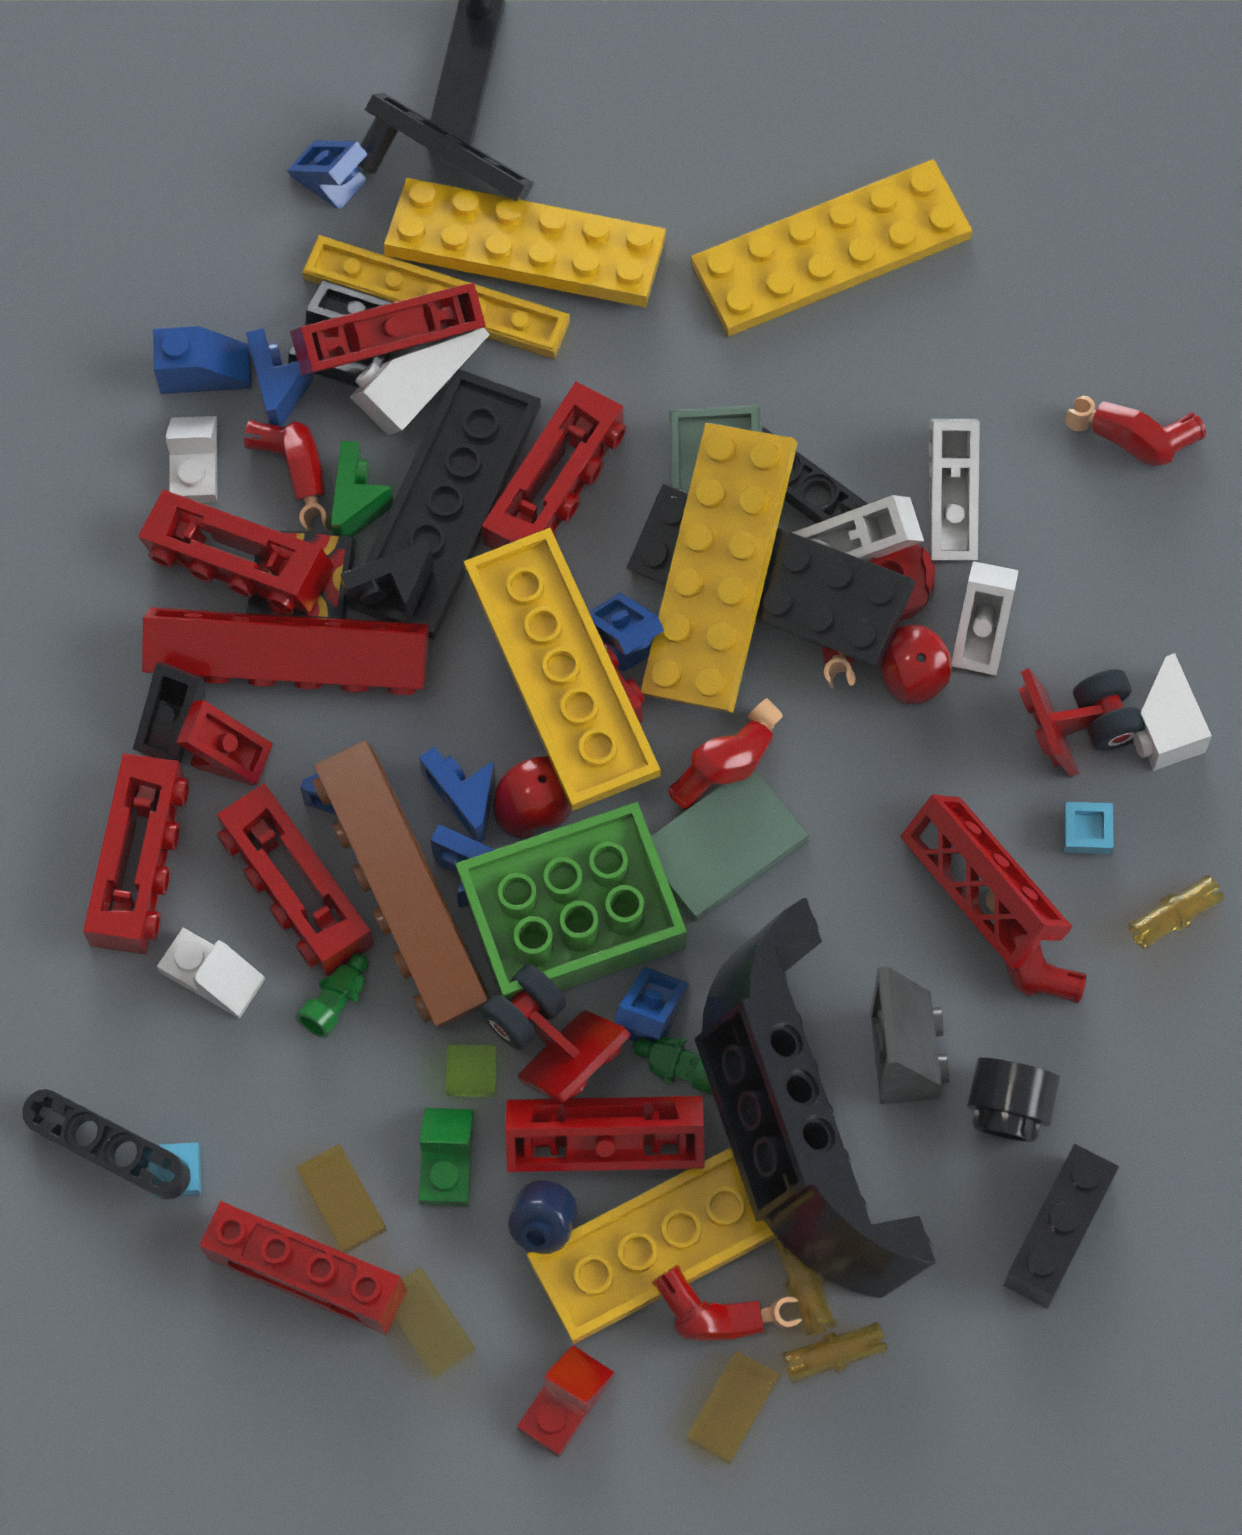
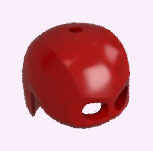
M917 624L896 628L881 664L883 681L892 696L901 703L918 704L931 700L947 686L951 678L952 661L946 645L939 635L929 627ZM917 655H922L924 662H919Z
M548 756L532 757L519 762L509 769L499 781L493 801V811L497 822L507 833L517 838H530L537 829L553 828L560 825L568 818L572 810ZM541 779L545 783H540L538 780Z

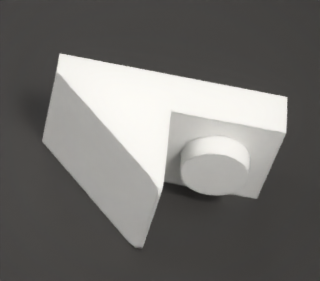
M217 416L171 418L166 433V444L170 454L169 491L200 503L217 502Z
M184 927L157 965L159 973L239 1019L266 980L265 976L224 942L218 940L213 945Z

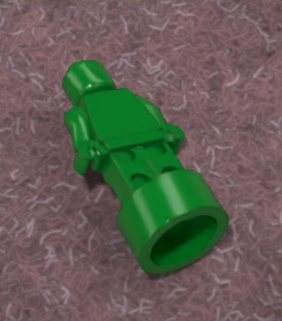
M353 954L347 966L341 965L335 969L330 977L319 981L318 985L322 989L321 994L316 1000L307 999L296 1014L298 1022L306 1030L320 1038H327L338 1024L337 1016L347 1001L353 1000L354 1003L358 1001L359 997L357 994L363 990L365 978L361 974L369 966L368 957L365 954Z
M661 1036L660 1040L657 1039L656 1042L644 1037L634 1041L632 1048H634L635 1055L645 1059L649 1058V1070L655 1075L664 1078L666 1083H673V1077L677 1076L692 1083L694 1089L711 1096L713 1095L700 1055L684 1049L685 1046L683 1044L687 1042V1039Z

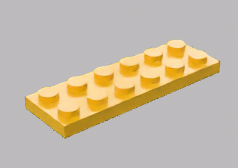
M932 159L691 256V265L727 336L730 337L970 240L972 228L938 165Z
M406 178L384 242V256L646 308L665 244L666 228L524 200L515 201L509 197Z
M705 422L658 616L664 631L653 637L641 687L643 695L733 714L798 445L794 438Z
M551 528L464 561V569L572 811L660 777L661 769Z
M730 1147L705 1160V1168L688 1169L572 1230L569 1241L561 1250L551 1254L530 1252L527 1254V1259L574 1345L663 1298L656 1286L652 1284V1281L662 1273H667L673 1266L677 1264L680 1266L681 1272L690 1284L777 1237L764 1220L756 1222Z

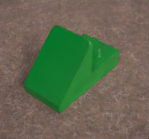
M340 441L331 519L333 534L354 537L390 510L394 502L390 486L368 484L369 459H362L359 442Z
M425 1108L419 1139L421 1149L420 1205L469 1207L474 1109Z

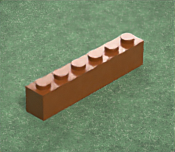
M363 740L314 764L319 776L312 780L314 788L323 805L326 806L331 803L339 820L332 823L334 831L343 848L346 849L351 846L359 863L352 866L355 876L363 891L372 890L379 907L373 909V914L383 934L388 935L392 933L399 947V950L393 953V957L402 976L405 979L412 976L420 994L413 996V999L424 1022L433 1020L434 1025L442 1029L481 1010V1007L491 997L373 745L367 740Z

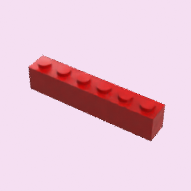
M151 607L143 617L142 672L154 673L156 663L161 661L203 677V682L213 684L227 683L229 678L248 679V684L253 686H273L276 684V681L294 682L295 687L300 689H319L322 687V683L340 684L341 690L348 692H365L369 690V686L387 687V692L395 695H410L415 693V689H423L427 680L429 624Z

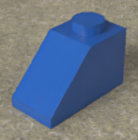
M200 326L153 329L154 372L161 394L251 389L249 344Z

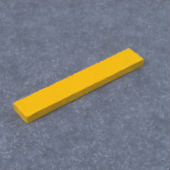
M318 235L302 272L304 280L316 284H321L322 280L329 281L391 302H398L470 283ZM475 284L486 327L483 328L490 334L487 338L552 359L556 358L570 323V314Z

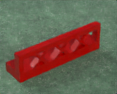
M932 794L900 835V838L1010 968H1020L1042 940L1062 941L1072 929V925L961 797ZM931 821L938 828V849H929L919 837ZM951 854H960L966 860V881L957 882L951 875ZM988 886L994 893V914L985 915L979 908V887ZM1007 920H1017L1027 932L1015 949L1007 941Z

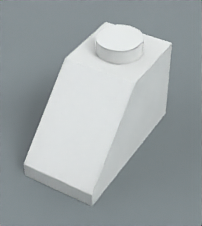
M973 561L952 657V667L997 675L1019 570Z
M1175 653L1165 657L1140 713L1145 730L1136 732L1133 739L1138 754L1141 758H1148L1153 771L1206 753L1212 737Z

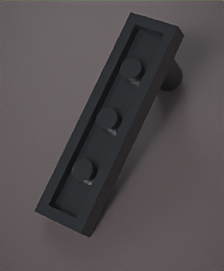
M459 0L430 119L471 145L473 144L502 21L505 0Z
M386 93L372 94L365 111L375 116V119L361 143V147L368 155L358 164L360 168L376 174L396 134L400 131L515 201L525 199L534 184L531 180Z

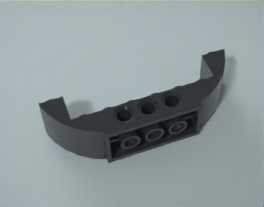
M802 898L776 916L737 949L721 966L707 995L703 1010L702 1033L695 1037L694 1041L756 1222L764 1220L779 1241L794 1256L828 1281L856 1293L882 1298L934 1265L936 1261L932 1252L931 1241L924 1230L920 1216L871 1224L867 1204L861 1196L851 1167L850 1156L843 1145L835 1122L834 1110L828 1102L819 1076L817 1062L812 1056L803 1030L801 1016L795 1008L787 985L785 972L822 942L818 924L812 915L807 898Z

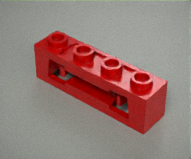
M472 282L301 326L290 331L301 375L304 376L472 332L486 327L475 283Z
M575 381L481 525L483 544L494 550L548 528H551L555 539L557 538L555 532L563 520L569 522L576 513L580 503L578 496L585 485L592 486L598 479L604 464L601 460L609 448L615 450L625 435L627 426L624 425L623 405ZM570 434L569 445L575 447L576 450L544 497V509L537 518L538 506L532 504V502L565 452L563 443Z
M164 489L160 493L138 535V538L149 551L148 557L157 564L166 568H173L174 564L187 568V571L192 576L206 583H212L213 579L227 583V587L233 592L247 598H251L253 593L265 597L270 605L287 613H291L294 608L310 614L334 568V565L320 546ZM201 530L209 532L214 541L267 560L265 567L273 575L263 572L257 563L204 544L207 537Z
M127 753L122 754L83 933L92 947L146 955L149 940L157 939L161 920L160 912H156L159 895H166L170 882V867H165L168 851H175L179 841L180 824L175 822L178 806L185 807L189 794V779L184 778L179 761ZM156 799H159L157 809H155ZM134 805L138 816L149 818L134 883L138 891L136 902L132 898L131 891L122 890L136 828V822L132 818ZM113 899H114V905H113V909H112V911H111V906H112V902H113Z
M265 783L217 813L222 829L216 834L231 857L239 853L248 867L242 871L256 893L259 894L265 890L274 904L269 907L270 912L284 931L290 927L294 930L301 940L295 946L310 968L318 964L327 977L336 968L347 964L353 954L363 953L374 946L370 928ZM271 824L280 834L284 853L323 905L322 908L312 914L315 926L320 931L318 933L309 924L305 907L267 855V853L279 846L275 832L272 828H269ZM254 839L260 846V850L258 851L251 843V841H253ZM333 908L341 922L337 923L330 909Z
M703 1096L568 1098L565 1102H559L555 1099L507 1100L505 1122L507 1172L705 1168ZM645 1145H652V1152L655 1154H660L661 1145H675L677 1154L646 1155ZM538 1147H549L551 1156L559 1154V1147H566L565 1157H534Z
M220 1201L199 1244V1247L209 1261L383 1335H387L407 1292L399 1275L223 1201Z

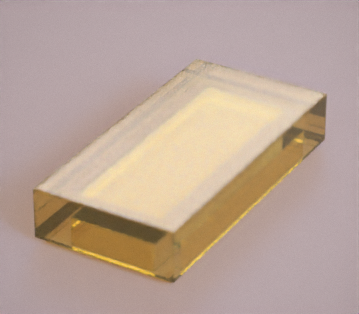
M340 1144L296 1167L342 1252L348 1253L387 1231L386 1225Z
M420 1267L402 1279L407 1292L400 1307L398 1306L395 1312L394 1319L435 1379L476 1352V1349Z
M736 1350L689 1431L686 1440L730 1465L774 1389L780 1375Z

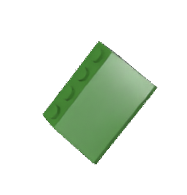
M638 801L455 863L499 995L508 1000L523 991V987L518 983V980L513 982L511 980L526 964L538 968L560 991L686 948L687 930Z

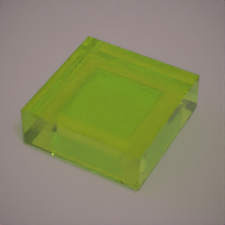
M496 1045L447 1046V1096L495 1097Z

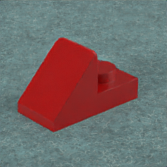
M205 700L192 701L176 742L194 754L190 763L194 768L251 786L258 784L273 745L264 737Z
M572 1345L544 1376L545 1385L517 1425V1430L560 1457L615 1372Z

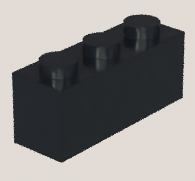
M1074 1143L1008 1272L1004 1287L1047 1309L1049 1308L1119 1168L1118 1165Z

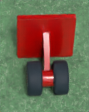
M1027 668L1020 671L1025 683L1024 686L1018 688L1027 712L1033 714L1037 725L1042 726V728L1035 730L1044 755L1046 757L1049 756L1055 768L1062 766L1070 777L1079 774V771L1065 738L1066 736L1088 727V734L1094 748L1100 751H1107L1132 743L1135 733L1145 730V725L1140 715L1141 711L1136 707H1124L1122 704L1131 694L1132 690L1126 673L1122 670H1106L1082 680L1073 689V696L1078 708L1055 712L1047 690L1032 670Z
M526 964L511 980L512 982L518 980V983L523 987V991L514 995L510 1000L498 994L493 995L481 1007V1014L491 1029L503 1041L517 1050L523 1049L535 1037L536 1032L546 1047L519 1072L517 1077L523 1084L559 1102H565L568 1098L578 1095L585 1088L588 1082L587 1079L602 1064L612 1061L620 1053L622 1044L631 1034L624 1026L587 1010L581 1011L559 1032L546 1019H553L566 1006V1000L558 987L542 971L533 965Z

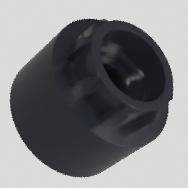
M978 1058L967 1104L969 1109L975 1111L972 1122L975 1129L1005 1139L1033 1142L1039 1136L1040 1126H1050L1060 1076L1044 1069L995 1058Z

